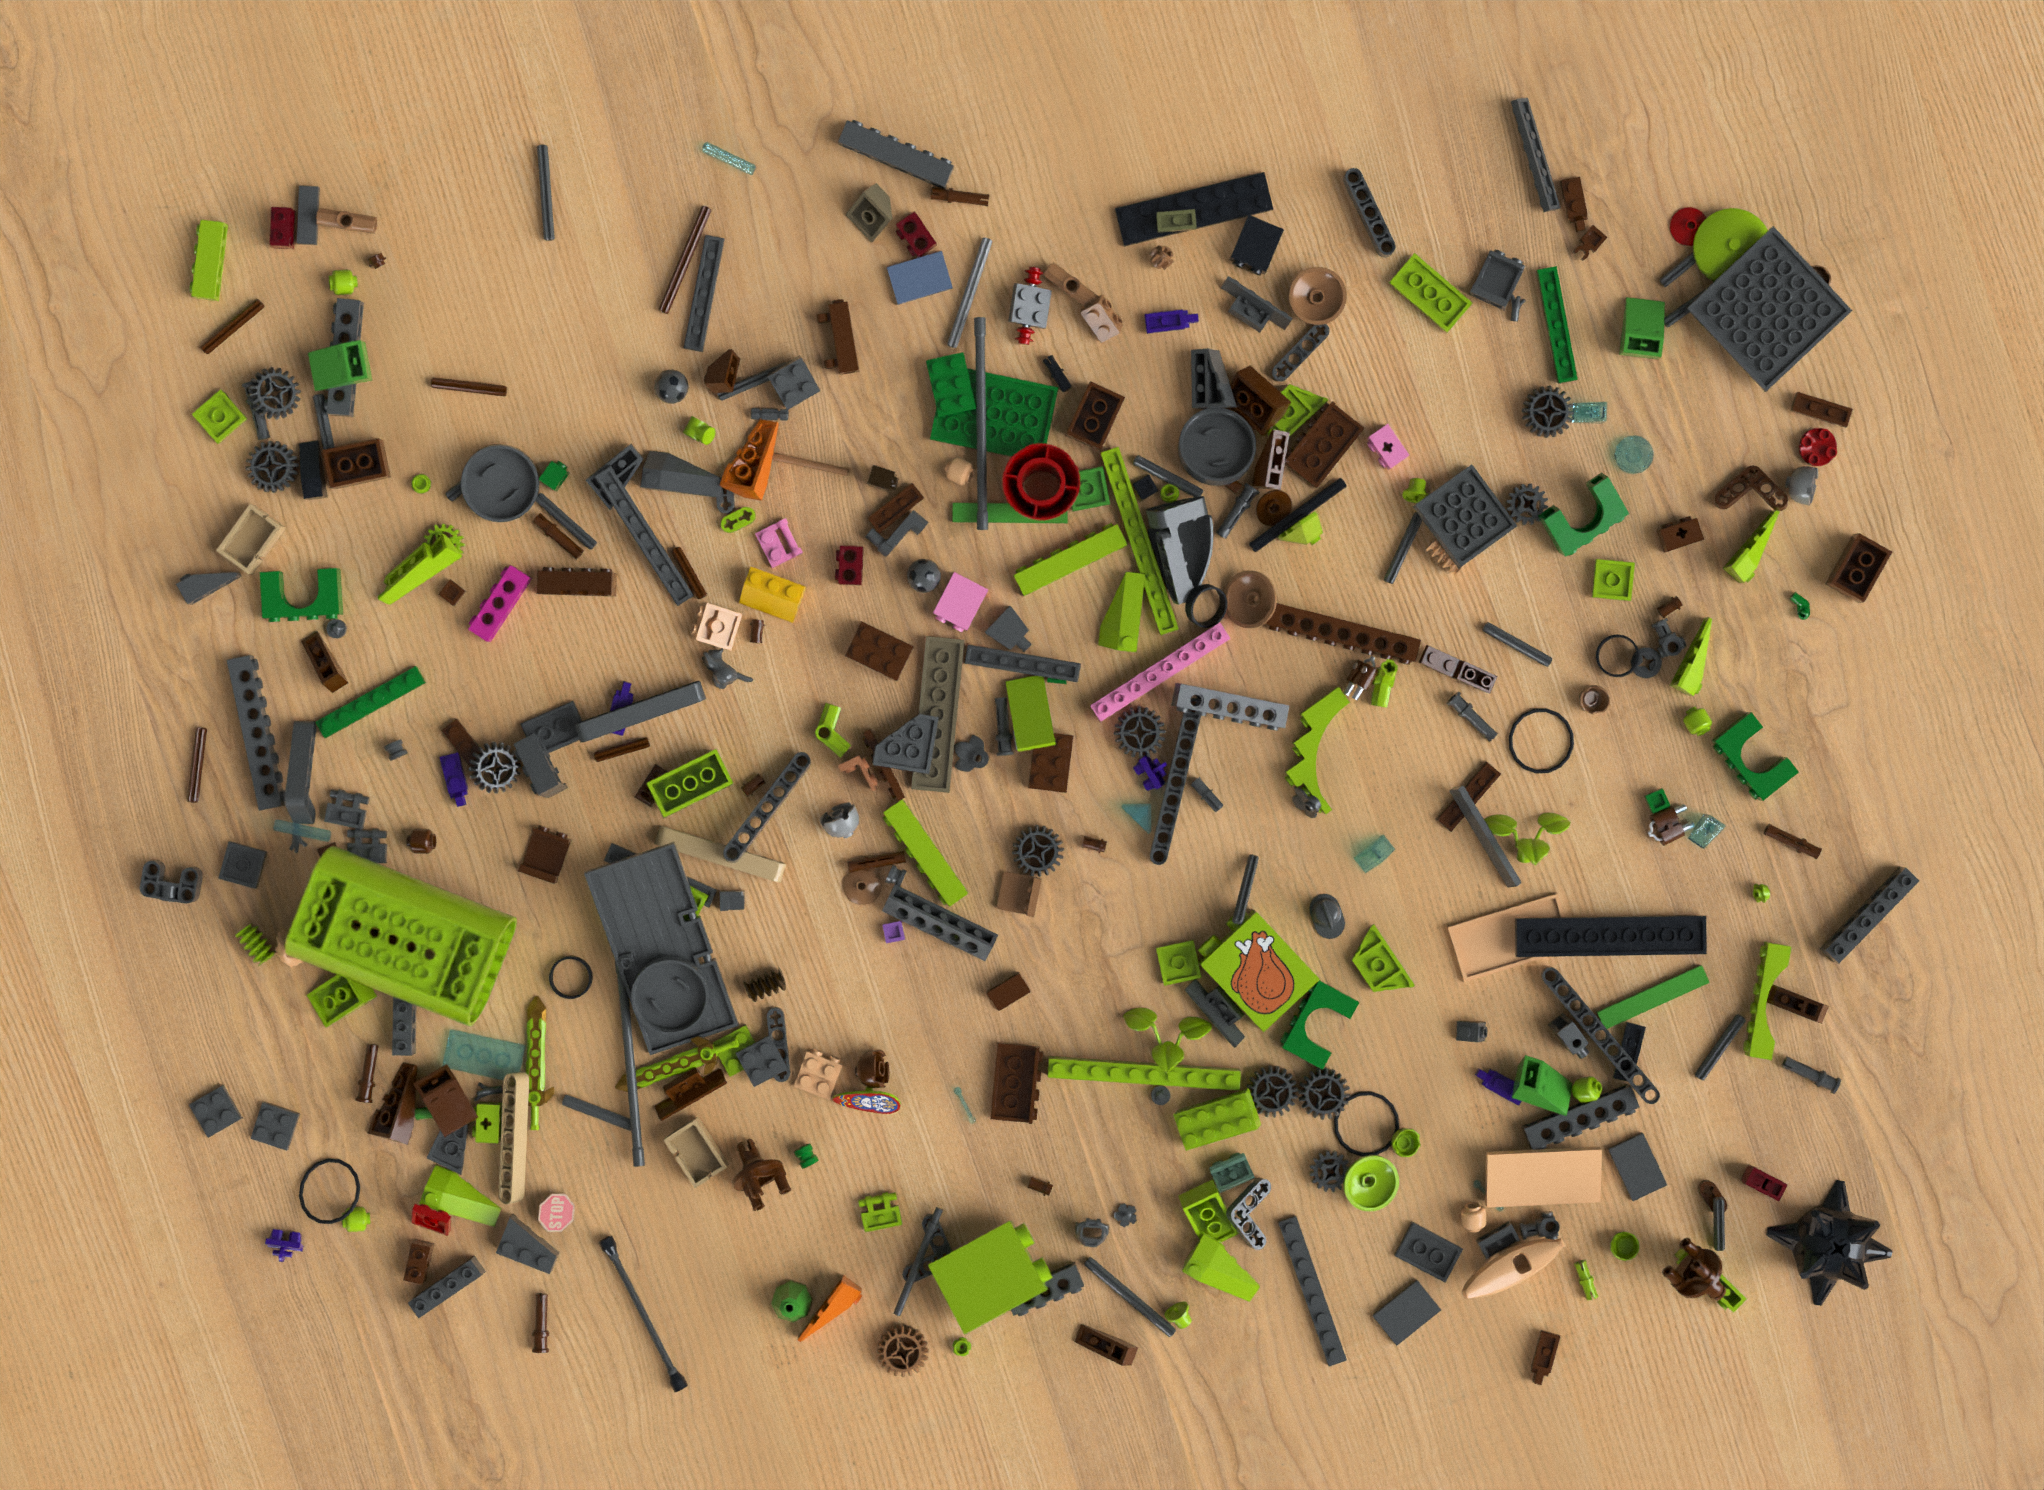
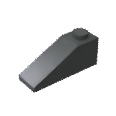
M237 572L187 574L181 577L180 582L176 585L186 603L193 605L242 577V575Z

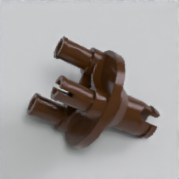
M748 1139L747 1146L749 1151H746L743 1142L737 1145L743 1169L733 1178L732 1185L735 1190L744 1191L745 1195L749 1197L753 1211H756V1209L758 1211L765 1207L761 1196L764 1194L761 1189L762 1186L775 1180L780 1195L790 1192L791 1187L786 1179L783 1163L777 1159L765 1160L761 1158L755 1142L752 1139Z
M1684 1238L1680 1242V1247L1688 1255L1680 1262L1676 1271L1672 1266H1666L1662 1271L1663 1276L1671 1282V1285L1683 1297L1697 1298L1706 1294L1710 1298L1720 1300L1726 1293L1725 1286L1719 1281L1723 1267L1721 1258L1714 1251L1702 1249L1700 1246H1696L1689 1238Z

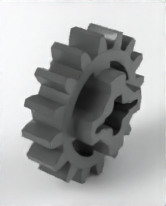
M1531 483L1528 484L1527 488L1524 484H1521L1520 490L1517 487L1513 488L1515 494H1508L1511 500L1506 501L1507 504H1510L1506 511H1512L1510 516L1516 517V523L1522 520V525H1526L1527 521H1529L1530 525H1533L1534 519L1539 522L1538 515L1544 512L1543 509L1548 508L1547 505H1544L1548 498L1542 497L1545 492L1539 493V486L1533 489ZM1523 492H1531V493H1533L1534 495H1533V496H1527V495H1526L1525 493H1523ZM1516 498H1517V500H1518V507H1517V508H1515V500H1516ZM1525 501H1530L1529 507L1524 508ZM1537 501H1539V509H1538V510L1536 509V503H1537ZM1523 512L1528 513L1531 517H1523L1520 514Z
M1326 1150L1325 1155L1318 1153L1320 1158H1313L1315 1165L1310 1164V1168L1314 1170L1309 1172V1175L1315 1176L1312 1182H1318V1189L1324 1186L1325 1192L1328 1191V1188L1335 1192V1187L1341 1190V1184L1344 1182L1345 1174L1350 1167L1346 1166L1349 1161L1347 1159L1342 1160L1344 1155L1341 1153L1337 1156L1335 1150L1332 1154L1328 1150ZM1326 1159H1333L1331 1162H1324ZM1340 1164L1342 1165V1168H1343V1173H1342V1175L1339 1173V1170H1338V1168L1340 1167ZM1318 1167L1322 1170L1320 1179L1318 1177ZM1332 1167H1333L1334 1173H1333V1174H1331V1173L1328 1174L1327 1171H1326V1169H1327V1168L1332 1169ZM1330 1180L1337 1181L1335 1183H1328Z

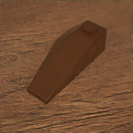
M402 1063L392 1081L393 1087L390 1093L385 1094L383 1097L385 1102L381 1109L376 1110L373 1115L368 1134L408 1145L414 1127L416 1089L413 1083L417 1080V1065Z

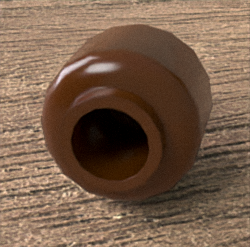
M414 829L407 836V846L415 854H429L436 848L437 838L430 829Z

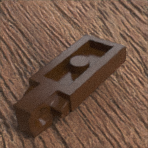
M1581 178L1561 180L1560 184L1567 219H1569L1570 223L1574 222L1576 232L1584 231V220L1588 219Z
M1544 1330L1540 1331L1531 1365V1372L1534 1373L1532 1379L1534 1384L1542 1385L1544 1376L1548 1377L1549 1373H1551L1560 1335Z

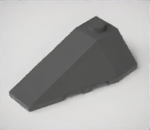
M650 451L642 471L641 488L721 498L722 487L720 482L722 478L670 453Z

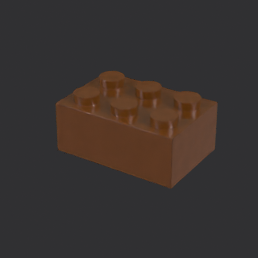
M1090 381L1066 436L1101 452L1125 397Z
M377 438L322 450L329 486L332 489L391 478L382 439Z
M1860 533L1853 534L1825 585L1857 603L1865 602L1889 560L1892 551Z
M861 621L845 656L898 681L914 646Z
M1054 733L1056 745L1033 749L1028 788L1067 793L1073 735Z

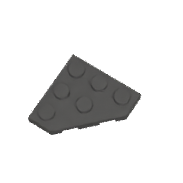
M918 714L875 745L872 765L929 774L939 717Z

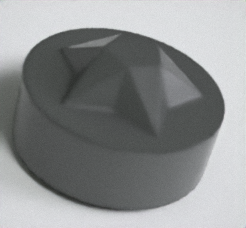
M333 619L327 624L326 630L330 637L342 638L347 632V626L342 620Z
M1159 1085L1153 1088L1151 1098L1155 1104L1164 1105L1170 1100V1092L1167 1087Z

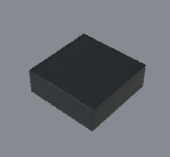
M1150 475L1132 484L1141 501L1158 492Z

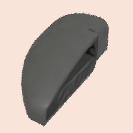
M1204 496L1177 500L1145 510L1150 527L1147 530L1150 543L1166 588L1175 604L1185 603L1189 594L1202 584L1210 564L1213 550V522L1211 515H1208Z

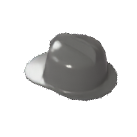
M1329 894L1316 896L1311 901L1309 907L1315 929L1323 938L1333 939L1340 936L1344 931L1345 919L1338 901Z

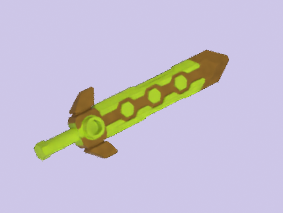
M535 996L527 1008L526 1073L529 1077L528 1106H531L530 1130H539V1106L548 1103L554 1095V1086L544 1091L546 1007L539 996Z
M699 1036L692 1038L691 1041L699 1047L679 1053L650 1066L637 1069V1090L706 1064L704 1075L711 1073L718 1062L716 1061L718 1053L739 1047L738 1039L733 1038L731 1041L715 1046L708 1039ZM626 1074L622 1075L615 1085V1089L628 1092Z

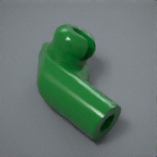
M1794 592L1790 600L1797 605L1798 617L1801 620H1806L1810 616V603Z

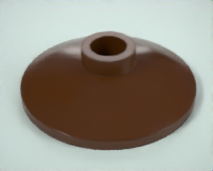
M1281 490L1267 492L1259 499L1256 506L1258 520L1264 525L1274 526L1290 514L1292 509L1291 498Z

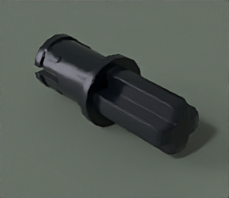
M1053 355L1048 356V359L1045 358L1042 362L1051 373V379L1054 378L1062 392L1068 391L1072 385L1063 373L1064 369L1060 368Z

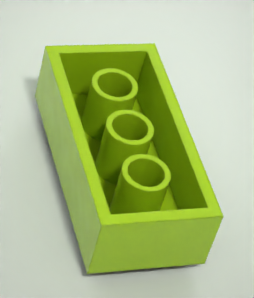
M717 749L648 782L646 785L664 819L733 785V781Z
M1249 1088L1179 1109L1173 1114L1186 1151L1254 1131L1261 1126Z

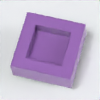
M902 921L883 924L886 943L905 940Z

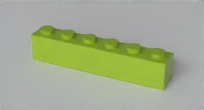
M1110 523L1102 527V532L1096 534L1094 531L1084 536L1086 540L1080 543L1076 540L1068 544V549L1064 551L1057 549L1050 553L1051 557L1045 560L1041 557L1033 561V566L1027 568L1025 565L1017 569V574L1014 577L1023 596L1127 546L1118 524L1113 526Z
M903 799L883 812L885 815L883 817L884 821L889 827L891 825L896 830L894 835L898 841H903L906 844L907 848H905V851L910 858L915 857L918 862L916 866L922 874L924 872L929 877L927 880L928 884L933 890L935 888L940 893L938 898L943 905L948 904L950 907L968 894L964 885Z

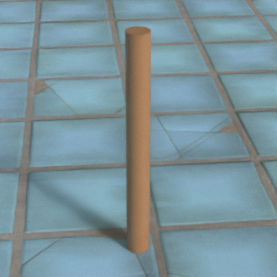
M779 453L773 454L772 460L844 476H848L849 473L848 468Z

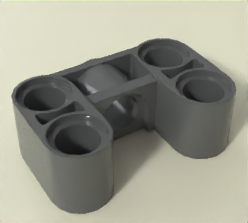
M153 860L145 863L140 882V892L143 896L184 904L198 900L203 879V873L200 868L189 867L184 869L181 873L180 883H171L164 880L165 865L163 862ZM152 864H155L158 868L156 874L151 872ZM190 871H193L196 875L194 881L188 877ZM149 883L154 885L153 893H150L147 889ZM187 889L192 892L190 900L185 896Z

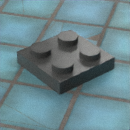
M229 841L218 879L257 889L267 851Z
M770 1035L736 1052L753 1087L788 1069Z
M224 1085L189 1104L208 1138L243 1118Z
M262 1102L250 1139L286 1151L289 1150L300 1113Z

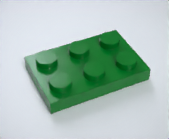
M964 352L926 360L938 417L975 410L976 406Z

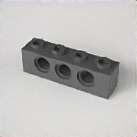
M393 997L392 1055L412 1056L416 1053L417 1006Z
M474 1256L416 1295L408 1304L419 1319L482 1276L486 1271Z
M1073 1262L1052 1271L1053 1278L1045 1282L1046 1286L1051 1290L1050 1293L1047 1295L1040 1294L1030 1302H1025L1012 1309L1013 1316L1017 1314L1018 1316H1023L1029 1312V1309L1034 1307L1036 1309L1042 1308L1050 1300L1054 1302L1061 1300L1069 1292L1071 1294L1080 1292L1082 1290L1081 1287H1084V1282L1076 1263ZM1060 1279H1066L1068 1285L1066 1287H1059L1057 1282Z

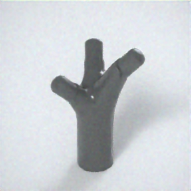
M1512 294L1510 321L1518 322L1519 311L1522 304L1525 303V299L1520 301V296H1517L1515 299Z
M299 824L291 825L292 844L289 849L291 851L294 849V852L298 853L299 843L304 847L307 846V843L300 836Z
M479 1083L478 1086L483 1090L476 1092L477 1096L474 1098V1101L476 1102L487 1095L501 1094L502 1086L488 1087Z

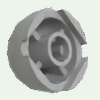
M1803 466L1797 468L1791 477H1787L1785 487L1789 488L1791 499L1804 505L1812 503L1816 490L1815 482L1818 479V468Z
M850 802L839 804L831 808L833 812L830 814L825 812L821 816L820 823L822 827L832 837L848 838L853 835V831H855L859 824L858 811L855 805H851Z

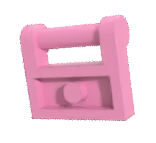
M786 518L755 533L772 568L803 553L801 547L798 548L787 526L788 521ZM779 528L792 551L788 554L775 531Z

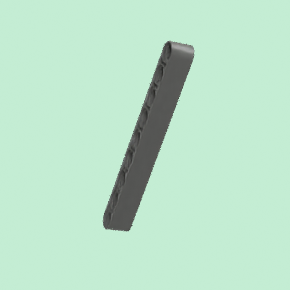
M1191 698L1190 701L1197 702V698ZM1189 709L1188 713L1183 712L1150 850V859L1156 865L1164 864L1168 858L1201 715H1196L1195 712H1191ZM1187 720H1192L1195 724L1194 729L1191 731H1187L1184 727V723ZM1184 738L1190 741V747L1186 750L1180 747V741ZM1179 757H1183L1186 761L1183 768H1178L1175 764L1176 759ZM1174 776L1181 778V784L1178 787H1174L1171 784V779ZM1169 795L1176 796L1177 802L1175 805L1167 804L1166 799ZM1166 813L1171 814L1173 817L1172 822L1169 824H1165L1162 821V817ZM1161 832L1168 834V840L1164 843L1158 841V834ZM1156 851L1163 852L1164 857L1161 861L1154 860L1153 854Z
M1553 967L1544 968L1541 978L1638 1095L1646 1103L1655 1104L1660 1098L1658 1089L1559 971ZM1549 970L1554 971L1556 975L1552 981H1548L1545 978V974ZM1561 985H1565L1568 988V992L1564 996L1558 994V988ZM1574 1000L1580 1002V1008L1576 1011L1570 1008V1004ZM1591 1015L1593 1022L1590 1025H1584V1016ZM1598 1030H1603L1605 1038L1597 1040L1595 1033ZM1609 1046H1617L1618 1051L1615 1055H1609ZM1623 1060H1629L1630 1067L1627 1070H1622L1620 1067V1063ZM1635 1075L1642 1076L1643 1081L1641 1084L1635 1085L1633 1083ZM1648 1090H1654L1655 1097L1651 1100L1645 1097Z

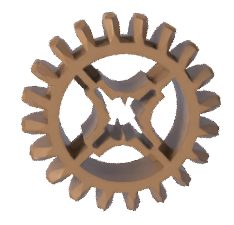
M901 1325L900 1331H898L897 1326H894V1333L888 1329L886 1333L889 1337L882 1335L881 1339L884 1342H878V1346L881 1348L877 1349L878 1354H883L878 1357V1360H885L882 1363V1368L889 1366L887 1369L888 1373L893 1369L895 1370L894 1376L901 1372L902 1377H905V1372L907 1371L908 1375L912 1376V1369L918 1373V1366L924 1367L925 1365L921 1360L927 1361L928 1356L924 1354L929 1352L928 1348H923L928 1342H921L924 1335L921 1334L917 1337L918 1329L912 1333V1326H909L907 1331L904 1330V1325ZM901 1337H908L916 1344H907ZM896 1339L897 1347L892 1352L887 1353L889 1343ZM900 1344L904 1350H908L906 1351V1356L902 1352H897L900 1351ZM918 1349V1357L910 1364L909 1355ZM890 1358H898L902 1360L904 1365H898L894 1363Z

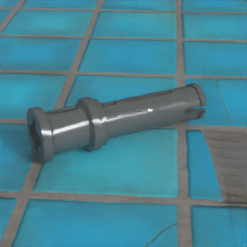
M251 382L243 383L242 387L245 388L247 396L246 403L250 405L258 440L268 439L270 435L265 415L260 416L261 409L254 411L257 405L249 403L253 400V397H248V394L253 391L249 390L248 386L253 384Z
M1245 483V488L1240 496L1235 498L1236 503L1216 531L1217 534L1225 539L1245 509L1250 508V503L1255 495L1260 493L1247 483Z
M1460 692L1455 693L1448 700L1447 705H1451L1459 713L1460 717H1465L1489 742L1492 741L1498 733L1472 709V704L1467 703L1460 696Z
M1007 697L995 698L998 735L995 737V740L998 741L997 756L1014 755L1011 748L1013 736L1009 731Z
M1786 1056L1782 1063L1783 1068L1813 1081L1818 1087L1822 1086L1831 1090L1833 1094L1837 1092L1840 1086L1841 1079L1827 1075L1826 1071L1819 1072Z

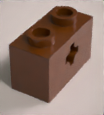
M1691 516L1679 519V524L1673 525L1670 522L1661 525L1662 529L1658 530L1657 533L1664 553L1704 540L1697 518L1691 519ZM1683 530L1684 534L1681 536L1676 535L1677 532Z
M418 1239L411 1243L404 1281L423 1284L426 1281L434 1243Z

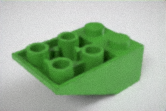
M1626 297L1619 355L1659 359L1662 357L1665 302Z
M362 340L342 343L308 353L315 391L373 381L366 343Z
M1525 1055L1517 1067L1512 1098L1567 1116L1573 1083L1544 1061Z

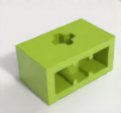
M479 1102L477 1107H474L478 1116L476 1126H473L472 1131L475 1142H501L502 1103ZM487 1118L488 1122H491V1124L488 1127L486 1123H483V1121Z

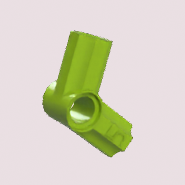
M1387 659L1381 663L1380 668H1376L1379 672L1373 680L1374 689L1371 705L1388 707L1390 691L1393 688L1398 665L1391 659Z
M825 703L815 734L820 741L841 758L852 746L834 730L842 708ZM822 727H826L830 731L827 738H822L819 734Z

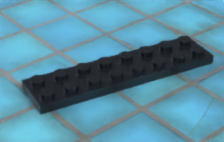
M1265 172L1115 208L1124 247L1191 231L1158 233L1156 212L1195 209L1196 229L1248 217V215L1252 216L1273 211Z

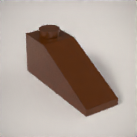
M1271 430L1255 466L1252 486L1270 490H1281L1289 432Z
M318 631L301 641L321 683L330 692L333 693L348 684L341 667Z
M1772 985L1767 998V1003L1820 1024L1823 1023L1829 1008L1827 1005L1776 985Z
M1081 1324L1074 1341L1121 1366H1132L1138 1347L1122 1339Z

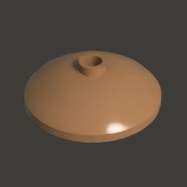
M1312 267L1302 271L1293 280L1289 290V303L1292 311L1300 320L1311 325H1324L1335 320L1343 311L1347 300L1346 287L1342 279L1334 271L1324 267ZM1313 295H1319L1320 300L1315 301L1313 299Z
M1251 570L1240 572L1231 578L1225 588L1224 593L1227 598L1226 614L1236 625L1243 628H1257L1264 625L1272 617L1276 609L1277 594L1273 583L1263 573ZM1255 597L1258 598V601L1256 603L1254 601Z

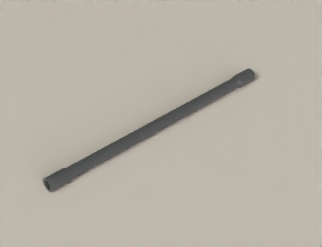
M975 317L977 530H988L985 385L986 318Z
M615 961L633 1144V1166L638 1167L645 1166L641 1136L629 996Z

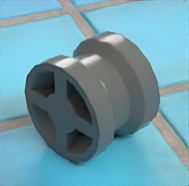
M402 739L384 746L385 751L389 753L390 761L408 754L407 750L402 746Z
M892 865L885 882L888 884L893 883L900 887L907 871L904 869L899 870L897 866Z

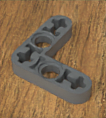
M1256 1178L1226 1211V1216L1247 1245L1256 1250L1264 1248L1266 1237L1249 1214L1271 1191V1183L1263 1178ZM1251 1195L1252 1202L1246 1205L1245 1200L1247 1196ZM1235 1210H1237L1236 1213L1241 1219L1234 1217L1236 1215ZM1248 1222L1250 1225L1249 1230L1244 1232L1243 1225ZM1252 1235L1257 1237V1244H1255L1256 1240L1254 1239V1237H1252Z
M928 1214L923 1218L922 1227L925 1233L927 1231V1219H931L933 1214ZM940 1221L938 1222L940 1231L934 1232L930 1241L934 1254L923 1259L920 1266L923 1274L920 1275L919 1271L914 1282L932 1275L931 1271L924 1269V1262H935L934 1257L940 1259L944 1253L948 1255L953 1252ZM935 1236H942L944 1243L936 1246L933 1243ZM913 1263L903 1269L902 1275L905 1281L908 1278L906 1275L908 1274V1269L912 1268Z

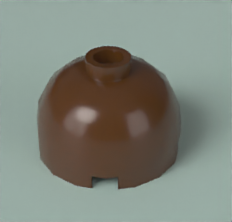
M882 1050L868 1051L858 1060L855 1074L866 1087L885 1088L884 1083L889 1081V1063L884 1062L883 1057L886 1054Z

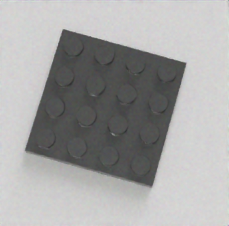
M1472 464L1413 506L1458 569L1517 527V524Z

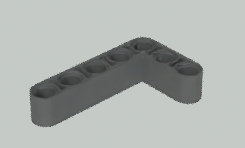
M294 721L285 806L294 824L315 823V808L309 797L316 737L315 721Z

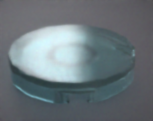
M1635 435L1621 440L1616 446L1614 453L1618 467L1629 474L1641 473L1648 469L1654 456L1653 448L1649 441Z

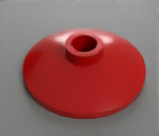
M1686 207L1677 211L1670 221V232L1674 240L1681 245L1693 246L1696 231L1706 219V216L1700 210L1692 207ZM1688 222L1693 223V229L1688 228Z

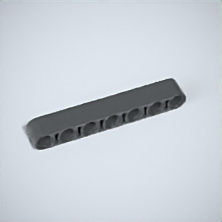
M696 681L574 724L580 743L704 701L706 696L701 682Z
M799 752L793 757L726 845L723 855L727 862L736 863L741 859L811 765V760L807 753ZM804 757L807 759V764L799 766L797 759ZM789 772L796 775L795 780L792 782L785 779L786 774ZM782 788L784 790L783 796L776 797L773 794L774 790ZM765 803H770L773 806L770 812L762 810V806ZM754 818H758L761 821L760 826L757 828H753L750 825L751 820ZM743 833L749 835V841L746 843L739 841V836ZM730 849L738 851V855L733 859L727 856V852Z

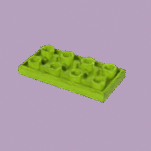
M1031 676L1005 681L1018 752L1056 745L1044 677Z

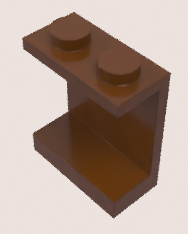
M539 825L538 828H532L533 834L518 872L555 884L558 881L572 839L567 838L568 834L559 831L555 834L549 832L550 828Z

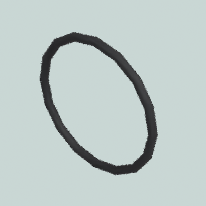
M1547 708L1532 709L1523 713L1513 723L1509 733V749L1514 760L1523 769L1536 774L1550 773L1561 768L1570 758L1574 747V735L1569 722L1558 712ZM1536 712H1547L1557 716L1565 723L1570 734V747L1566 757L1558 765L1550 769L1536 770L1526 766L1517 758L1513 749V734L1516 726L1524 717Z
M1371 1091L1358 1092L1345 1099L1349 1102L1358 1096L1367 1095L1382 1099L1390 1106L1395 1116L1394 1133L1399 1130L1397 1111L1394 1105L1383 1095ZM1335 1115V1134L1340 1144L1350 1153L1362 1157L1367 1155H1378L1386 1151L1392 1145L1391 1139L1384 1148H1381L1375 1152L1362 1153L1351 1149L1346 1143L1343 1142L1338 1132L1339 1115Z
M328 1158L315 1163L307 1170L300 1183L299 1199L306 1215L320 1224H333L344 1220L353 1212L359 1200L360 1183L358 1175L351 1165L340 1159ZM328 1162L340 1163L347 1167L354 1176L356 1183L355 1200L350 1209L341 1217L333 1220H320L311 1215L305 1206L303 1199L304 1184L309 1174L318 1166Z

